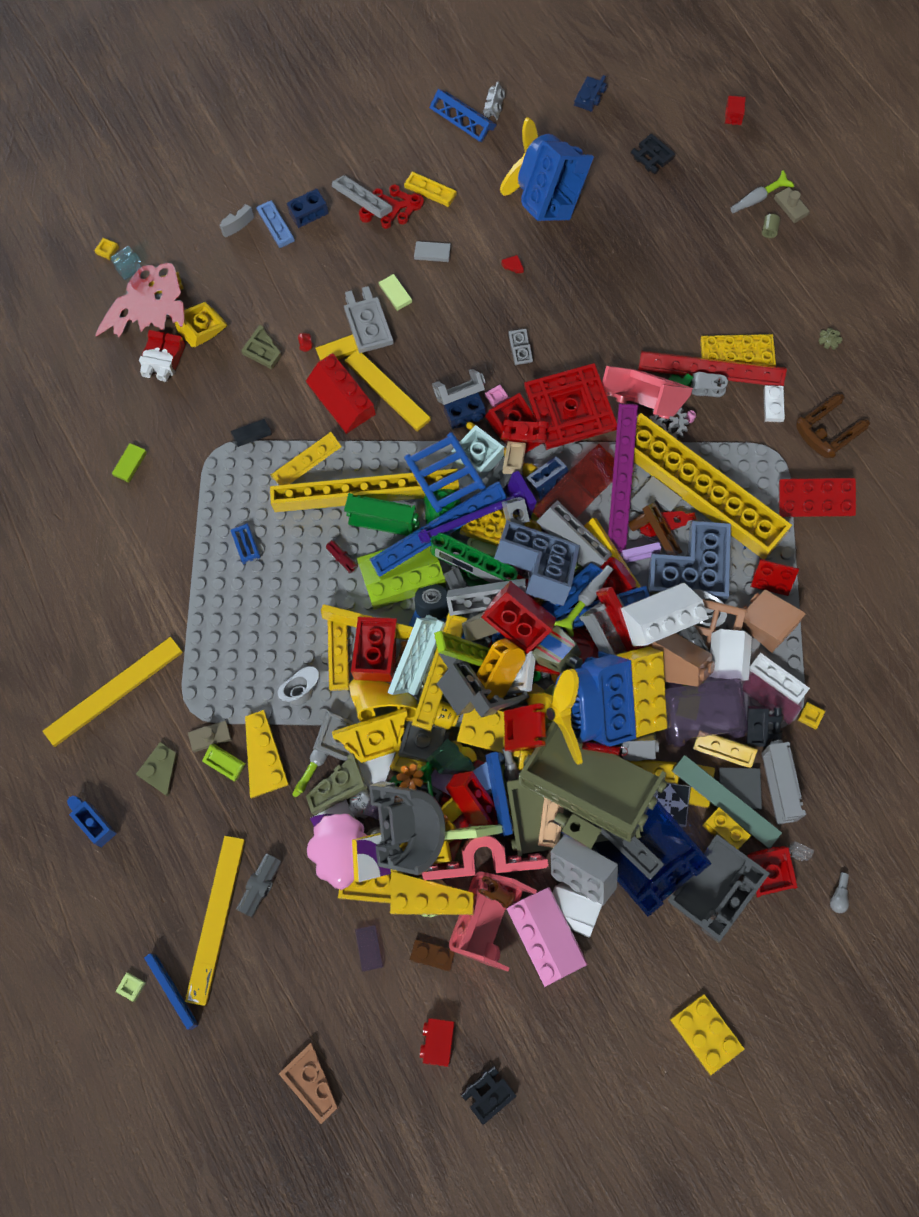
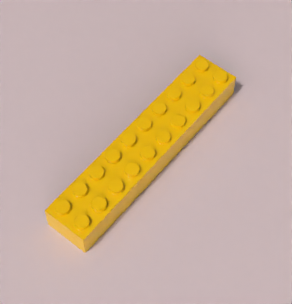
M642 413L638 415L633 462L666 485L712 522L731 524V536L765 560L788 534L792 524Z

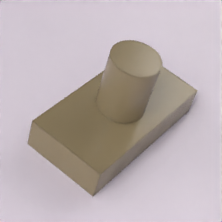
M788 187L775 194L774 200L793 223L809 215L810 211L800 200L799 191H792Z
M226 721L188 732L193 752L207 749L213 743L220 745L232 741Z

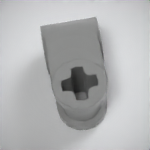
M704 372L693 374L692 394L722 397L725 394L728 380L724 375Z

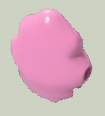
M350 814L324 816L321 822L314 827V837L307 846V855L316 864L317 876L330 883L334 888L341 890L347 888L354 881L352 839L368 836L364 833L363 824L354 819Z

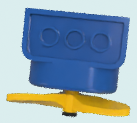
M526 117L522 129L523 157L514 164L504 178L500 192L502 195L507 196L520 187L523 190L521 197L522 205L537 221L570 220L594 156L583 155V151L579 147L570 146L567 142H561L552 134H544L538 137L534 121Z
M599 651L598 658H586L581 668L568 669L561 673L556 680L553 696L546 693H534L527 699L528 705L544 704V709L537 710L536 712H545V718L553 720L559 726L577 765L583 763L578 745L580 743L594 740L606 746H614L636 739L631 660Z

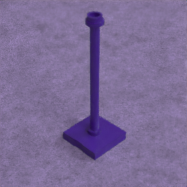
M517 471L512 473L506 489L509 498L429 531L422 529L418 533V537L421 543H429L432 536L447 532L503 508L502 502L518 497L525 499L530 519L537 501L520 472Z

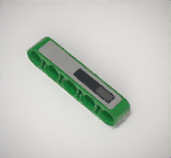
M443 533L432 536L430 552L433 556L489 583L517 580L518 572L513 566L494 559V557Z

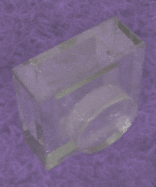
M796 841L791 843L789 847L792 857L799 861L809 860L814 853V850Z

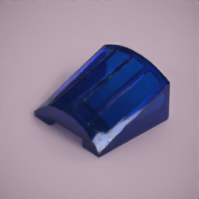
M657 800L653 810H648L646 814L648 819L643 826V832H640V838H637L664 864L651 880L611 842H596L592 846L593 851L618 864L617 882L647 917L664 904L663 901L694 875L697 877L712 864L659 800Z

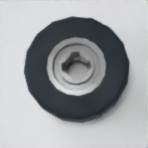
M438 584L419 588L415 593L414 599L417 614L421 618H425L426 615L437 619L445 617L449 612L446 598L447 590Z

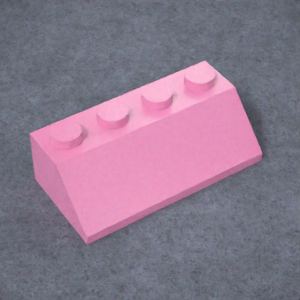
M550 887L506 908L544 987L588 965Z

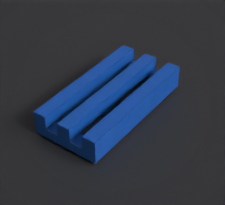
M248 523L230 530L242 564H246L247 561H254L253 559L261 558ZM244 529H246L251 545L254 550V554H251L245 535L243 533ZM236 532L240 533L248 555L246 557L243 555Z

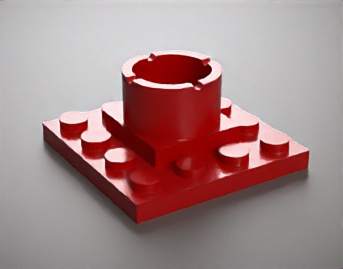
M595 363L524 383L536 422L545 421L549 423V429L546 430L547 441L544 443L546 450L617 430V422Z

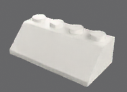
M685 583L621 608L633 646L649 645L709 619L703 600Z

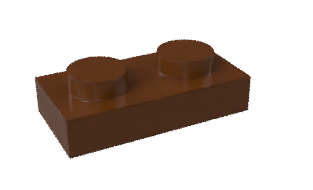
M415 940L409 961L450 972L455 952L444 947Z

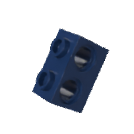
M318 189L309 191L287 202L289 214L298 228L328 214L327 204Z
M478 392L443 405L444 413L452 429L462 428L468 422H478L485 417V407Z
M557 456L526 477L531 491L541 501L572 480L567 466Z

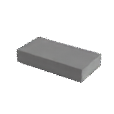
M416 241L414 259L449 262L451 245L448 243Z

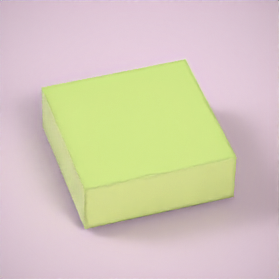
M126 972L116 992L135 1002L146 982Z

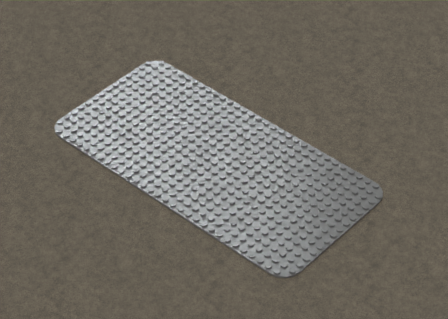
M235 441L228 442L215 449L205 460L200 481L182 674L183 700L190 712L202 721L214 724L226 721L227 724H245V716L264 710L269 725H322L326 711L360 723L356 707L351 698L350 688L349 690L340 691L329 690L328 621L322 619V605L325 604L376 618H397V623L407 626L415 612V597L373 610L357 561L359 557L387 549L406 536L348 525L349 517L346 516L347 512H344L345 506L274 512L270 501V486H278V484L272 479L270 474L317 441H253L240 447L236 445ZM338 441L342 446L340 449L291 484L412 473L404 456L408 454L412 456L439 441ZM499 442L501 445L507 448V445L504 442ZM572 442L546 450L543 443L527 452L524 462L532 463L538 469L555 456L568 468L572 480L545 500L563 495V488L567 485L570 486L572 482L583 481L584 487L580 488L582 497L579 500H575L573 495L563 496L569 512L583 526L592 518H597L608 535L616 442ZM681 442L779 515V480L791 479L787 463L778 452L766 445L756 443ZM450 444L415 463L419 470H422L452 455L451 451L454 447ZM453 462L439 470L457 469L459 471L462 468ZM499 462L483 479L485 485L498 467ZM634 462L630 501L652 477ZM522 472L521 476L523 477V479H524L526 485L528 486L529 490L531 491V488H530V486H529V484H528V481H527L526 477L523 476V472ZM470 474L458 479L459 490L474 483ZM477 489L461 497V502L466 501L482 490ZM532 492V494H533V496L535 497L537 503L542 502V501ZM424 498L390 501L411 505V508L412 505H415L416 513H419V529L426 525ZM682 499L672 512L683 511L686 514L695 512L696 520L688 521L686 526L671 530L682 550V553L677 556L688 557L689 528L692 521H712ZM657 505V507H658L660 513H661V512H667V511H665L663 508H661L659 505ZM631 506L629 509V521L641 515ZM514 510L513 514L519 516L517 510ZM782 517L792 524V527L765 560L797 568L793 517ZM674 518V521L679 523L680 519ZM248 523L261 558L253 559L254 561H247L246 564H242L230 530ZM628 525L626 550L659 542L661 546L659 554L668 555L657 536L650 538L641 534L640 529L633 532ZM244 529L243 533L245 535L251 554H254V550L251 545L249 536L247 534L246 529ZM460 531L447 535L466 545L470 538L461 535ZM236 532L243 555L246 557L248 555L240 533ZM731 536L729 597L725 604L739 608L746 606L748 608L752 604L750 600L757 592L761 594L764 591L750 587L754 570L757 569L762 558L750 549H744V545ZM331 540H334L343 551H347V555L358 564V567L355 568L356 570L351 574L340 563H337L335 561L336 558L326 549L327 543ZM438 558L443 574L456 568ZM650 558L626 563L640 586H646L648 590ZM520 575L528 579V575ZM797 576L789 596L770 592L800 609ZM446 581V587L444 588L448 592V590H450V587L448 586V583ZM727 613L725 622L715 629L733 630L736 615ZM610 619L600 626L604 635L612 630L613 624ZM801 622L773 653L750 635L752 637L750 666L758 655L762 653L805 684ZM347 625L350 683L354 679L351 667L356 627ZM613 632L607 637V639H613L617 643L616 650L614 651L615 655L627 652L617 632ZM397 638L396 657L399 656V652L401 649V641L406 640ZM308 666L318 669V682L312 688L311 697L306 703L292 706L289 702H283L279 699L277 693L280 686L298 671ZM750 671L749 680L743 681L709 676L704 681L697 719L694 721L676 716L682 684L665 682L667 729L664 730L746 731L747 706H768L769 714L774 713V706H782L784 721L781 724V728L797 718L804 706L805 696L796 705ZM542 676L540 681L535 682L544 690L548 688L545 686ZM421 687L417 695H412L417 700V704L423 691ZM508 694V695H505V696H508V697H516L517 695H516V694ZM524 701L514 706L499 709V711L504 712L506 710L528 706V703ZM396 706L374 708L375 717L398 710ZM464 714L459 715L455 727L461 726ZM773 722L768 723V731L773 730Z

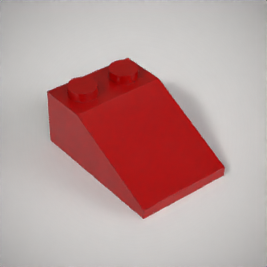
M520 393L492 408L485 415L494 432L500 438L502 433H504V420L536 422L535 416ZM512 429L511 434H515L516 429ZM521 442L526 443L525 454L543 444L539 442Z
M358 617L351 673L355 680L392 682L396 665L397 618Z

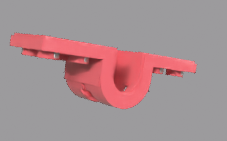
M489 835L479 838H468L461 848L462 864H459L458 861L446 862V866L433 864L422 873V877L424 880L474 876V854L480 847L491 849L493 869L496 870V873L547 868L548 859L540 855V853H530L527 858L510 855L507 856L506 860L504 846L493 836Z

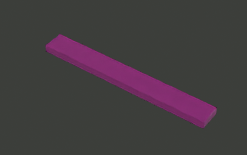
M619 404L608 537L619 554L622 553V550H626L638 411V405Z

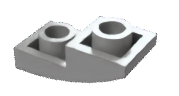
M245 204L237 212L236 216L230 213L222 220L220 228L224 237L238 232L251 222L254 215L250 206Z
M526 329L509 331L508 335L515 365L532 363V354Z

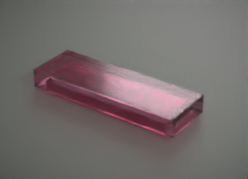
M753 672L749 676V680H746L740 688L761 705L768 706L772 713H774V706H782L784 721L788 724L793 721L802 709V707Z

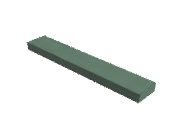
M685 755L682 756L671 770L717 808L720 807L738 825L767 848H771L782 834L781 831Z

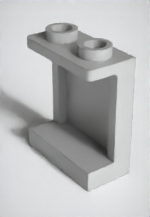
M471 369L469 370L471 381L447 390L445 385L439 381L432 383L437 401L445 405L485 390L484 384L486 383L483 374Z

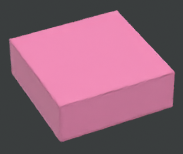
M501 385L485 393V397L493 408L509 399Z

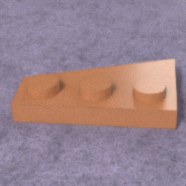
M310 1043L279 1075L319 1123L323 1124L338 1109V1106L314 1046Z

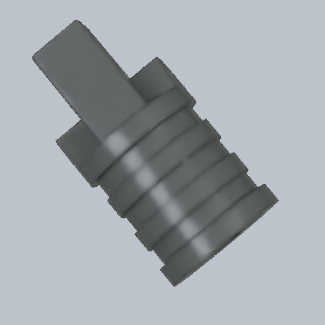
M694 625L681 630L683 638L710 653L704 639H702L701 634Z

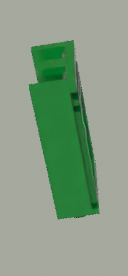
M348 493L344 512H347L346 516L349 517L348 525L408 536L419 529V513H416L415 505H412L411 508V505L368 497L361 498V496L354 497L353 494Z

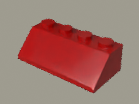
M333 353L317 363L307 378L306 383L346 434L376 415L374 404Z

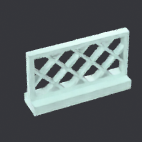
M426 615L425 618L416 619L387 693L391 695L402 693L418 694L437 646L434 633L443 631L445 622L430 615Z

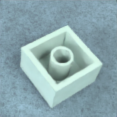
M476 425L459 442L482 480L504 457V446ZM454 448L451 451V454L456 453ZM461 459L455 461L462 469L465 467Z

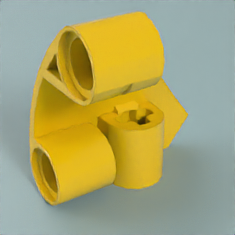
M353 679L349 683L351 698L356 707L358 719L361 722L375 718L374 708L396 706L398 710L406 708L407 717L405 720L411 722L414 719L418 706L417 700L409 693L396 695L387 693L391 684L386 682Z

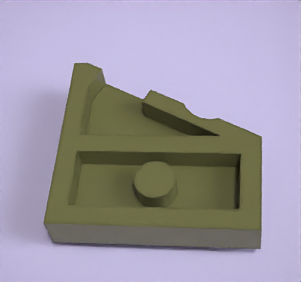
M262 325L258 326L241 350L243 355L270 369H273L281 357L280 351L266 334Z
M160 742L136 775L168 797L177 753Z

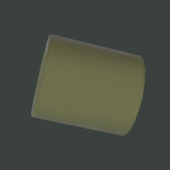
M775 214L765 216L762 229L764 237L775 238L777 236L780 224L779 216Z

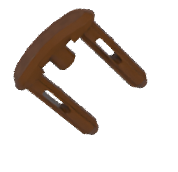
M843 394L834 395L806 417L798 418L797 430L802 438L814 451L825 458H834L837 451L867 430L870 425L869 420H861L830 444L827 441L823 442V439L827 437L825 429L819 428L815 432L811 429L814 423L842 404L844 400Z

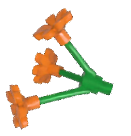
M427 762L419 771H417V765L411 764L410 768L402 766L401 771L403 773L397 774V780H403L399 787L416 789V785L421 787L423 783H427L428 793L433 796L431 777L434 767L433 763ZM444 815L445 824H447L448 817L447 815Z

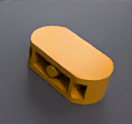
M508 639L498 640L491 646L476 674L485 689L491 690V693L486 697L488 700H491L495 695L503 698L507 694L525 662L524 651Z

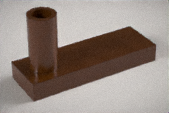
M655 503L642 508L644 513L628 522L633 532L650 523L668 555L677 556L682 553Z

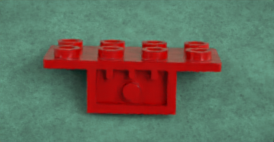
M780 479L779 515L781 517L855 516L856 479Z

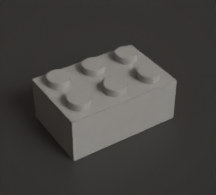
M564 835L551 850V875L557 881L569 885L574 891L583 893L591 901L598 902L604 906L617 889L618 864L571 837Z

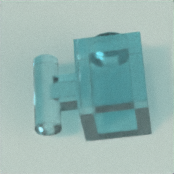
M129 246L111 256L115 269L124 280L133 276L141 268L139 264L141 262L140 258L135 252L132 254Z

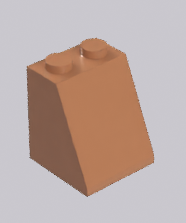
M764 590L761 594L757 592L750 600L752 604L748 608L746 606L743 607L748 612L745 614L742 628L773 653L798 626L806 614Z
M676 633L652 643V648L663 651L665 682L699 687L714 672L715 663L712 662V654Z

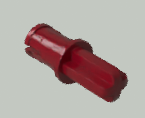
M334 540L327 543L326 549L336 558L335 561L340 563L349 574L354 572L358 564L347 555L348 552L343 551Z

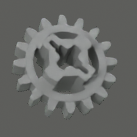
M682 407L676 413L680 418L670 416L669 419L672 423L669 424L668 428L665 424H668L669 419L662 417L659 419V415L649 416L650 420L677 440L678 436L684 437L683 431H688V428L685 426L689 424V421L685 419L688 416L686 413H682Z

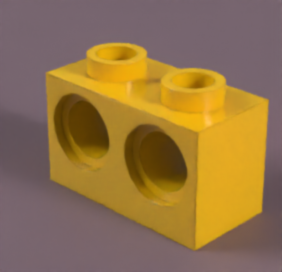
M720 807L702 825L714 837L719 835L736 849H739L751 836Z

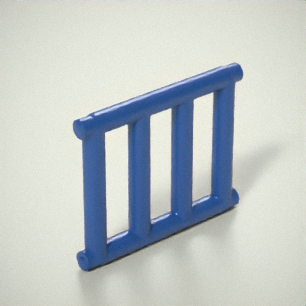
M453 432L449 433L447 438L412 456L410 454L404 456L406 463L437 513L442 511V507L477 489L483 490L486 488ZM452 444L456 453L419 470L415 462ZM458 459H461L465 465L463 469L430 486L424 478ZM467 474L471 475L474 483L439 501L437 500L433 492Z

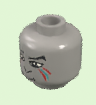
M367 789L352 796L348 805L356 818L361 817L363 819L378 809V806L371 805L370 791Z

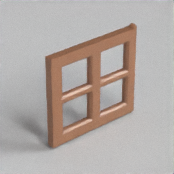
M702 599L705 608L714 610L710 628L694 626L701 635L708 636L706 645L709 651L711 634L717 631L715 627L719 611L736 615L733 630L741 631L745 614L748 612L746 609Z

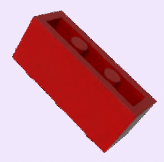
M473 771L454 774L446 786V790L470 825H498L494 802Z

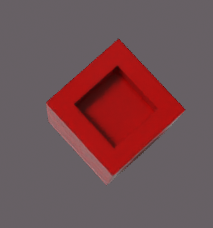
M728 96L725 124L742 125L745 112V97Z

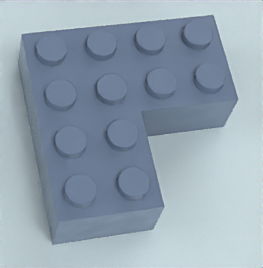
M507 520L494 559L517 566L522 570L531 571L526 593L535 598H541L553 604L564 606L572 586L580 545Z
M692 521L689 528L688 557L652 554L649 562V595L652 596L685 583L692 590L700 589L706 591L725 604L729 597L731 524Z

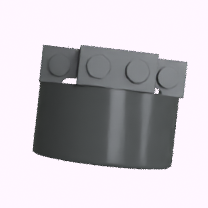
M486 636L472 642L488 647L491 640ZM438 653L448 667V670L437 682V685L457 715L469 713L475 709L482 718L495 714L499 709L520 704L529 698L528 693L524 691L516 697L504 696L499 698L498 695H495L491 700H488L486 697L491 693V690H486L476 676L480 666Z
M384 781L370 784L371 805L378 806L382 844L376 846L378 867L415 875L425 872L436 861L444 843L445 819L439 803L432 795L422 790L395 787V783ZM409 842L404 851L399 847L400 843Z
M716 835L687 878L670 896L668 902L702 928L701 930L709 937L720 943L770 873L719 835ZM742 874H744L743 882L738 881Z

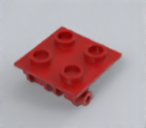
M760 559L757 569L754 570L750 587L789 596L799 569Z

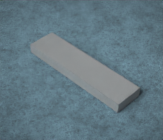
M345 175L332 181L333 188L377 217L381 218L392 212L390 204Z

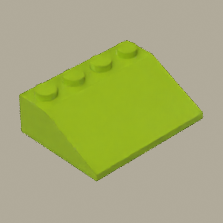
M430 546L380 577L377 575L369 559L383 550L357 558L373 610L415 597L417 590L433 584L446 587L438 558L431 554Z

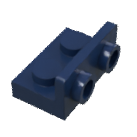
M603 75L600 80L587 76L574 100V106L592 112L595 106L599 105L601 94L605 93L607 89L606 76Z

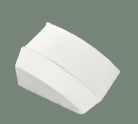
M719 629L711 634L710 653L712 654V662L715 663V668L710 677L740 681L749 680L752 637L745 631Z
M564 882L556 885L552 893L570 929L589 938L602 905L591 901L583 893L574 891Z

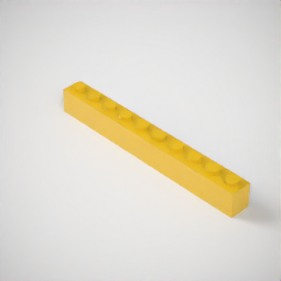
M437 470L424 478L430 486L458 470ZM413 473L270 486V501L274 512L345 506L348 493L353 494L354 497L361 496V498L368 497L384 501L422 499L425 493ZM456 480L440 489H452L458 491L459 480Z

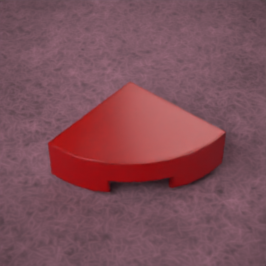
M518 255L501 260V264L506 270L523 273L524 269Z

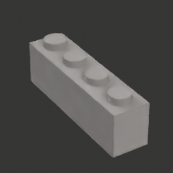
M558 500L537 520L541 528L550 535L580 545L577 562L583 569L590 563L600 568L612 555Z
M525 578L511 580L526 593L527 585ZM510 581L448 590L446 598L450 616L485 611L495 596Z

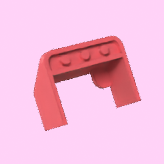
M606 366L602 380L607 396L615 397L616 401L626 404L627 401H632L654 409L653 414L665 419L675 416L691 396L693 390L692 387L644 371Z
M478 872L474 875L468 892L474 893V915H459L449 947L451 951L508 972L509 967L498 963L500 949L497 945L493 944L505 908L498 901L490 900L479 893V889L488 890V884L482 881V877H489L500 883L502 888L508 891L512 890L515 893V899L511 906L520 901L523 891L536 894L537 890L513 878Z

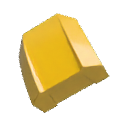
M203 302L184 310L183 326L180 327L178 322L175 323L178 333L182 335L190 346L196 347L221 332L227 326V323L210 305Z

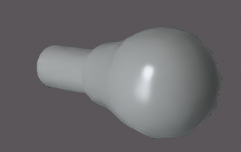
M504 747L502 749L505 758L504 778L506 781L519 779L521 771L513 760L512 753L505 751Z
M847 873L840 874L838 888H836L830 900V907L836 913H844L849 907L847 890L849 874Z

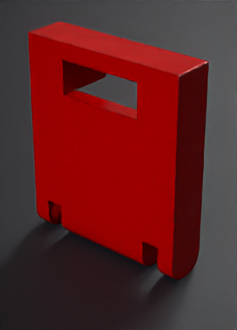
M537 703L504 711L505 751L515 752L546 745V741H537V738L546 737L545 712H536L537 710L544 709V704Z

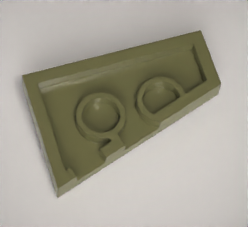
M353 753L347 757L348 759L341 766L338 765L334 769L335 772L326 780L323 779L306 795L313 815H317L367 789L358 761Z

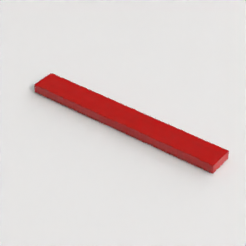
M641 351L639 370L685 376L687 373L693 376L694 373L704 372L724 375L728 381L783 387L787 368L647 351Z

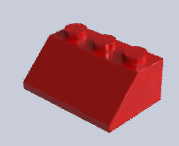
M512 581L495 596L481 615V618L522 649L525 654H528L553 630L556 621L552 614Z

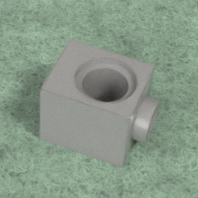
M518 497L502 502L506 521L508 520L523 526L525 525L524 523L530 521L525 499ZM519 509V516L513 518L514 510Z

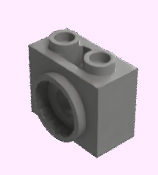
M655 732L618 744L620 747H625L620 748V756L628 761L655 759V752H659V742L656 740Z

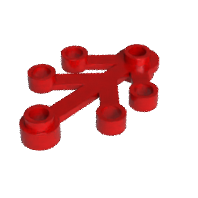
M395 184L389 187L390 195L393 197L397 196L404 201H397L384 195L381 189H375L373 194H380L377 197L392 206V212L381 218V226L385 229L390 228L391 222L402 208L406 209L404 212L399 213L397 218L400 224H406L413 210L417 211L423 206V197L416 193L409 195L399 190V186ZM364 207L359 210V218L362 222L368 223L373 219L374 214Z

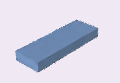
M272 200L256 207L279 248L295 241Z

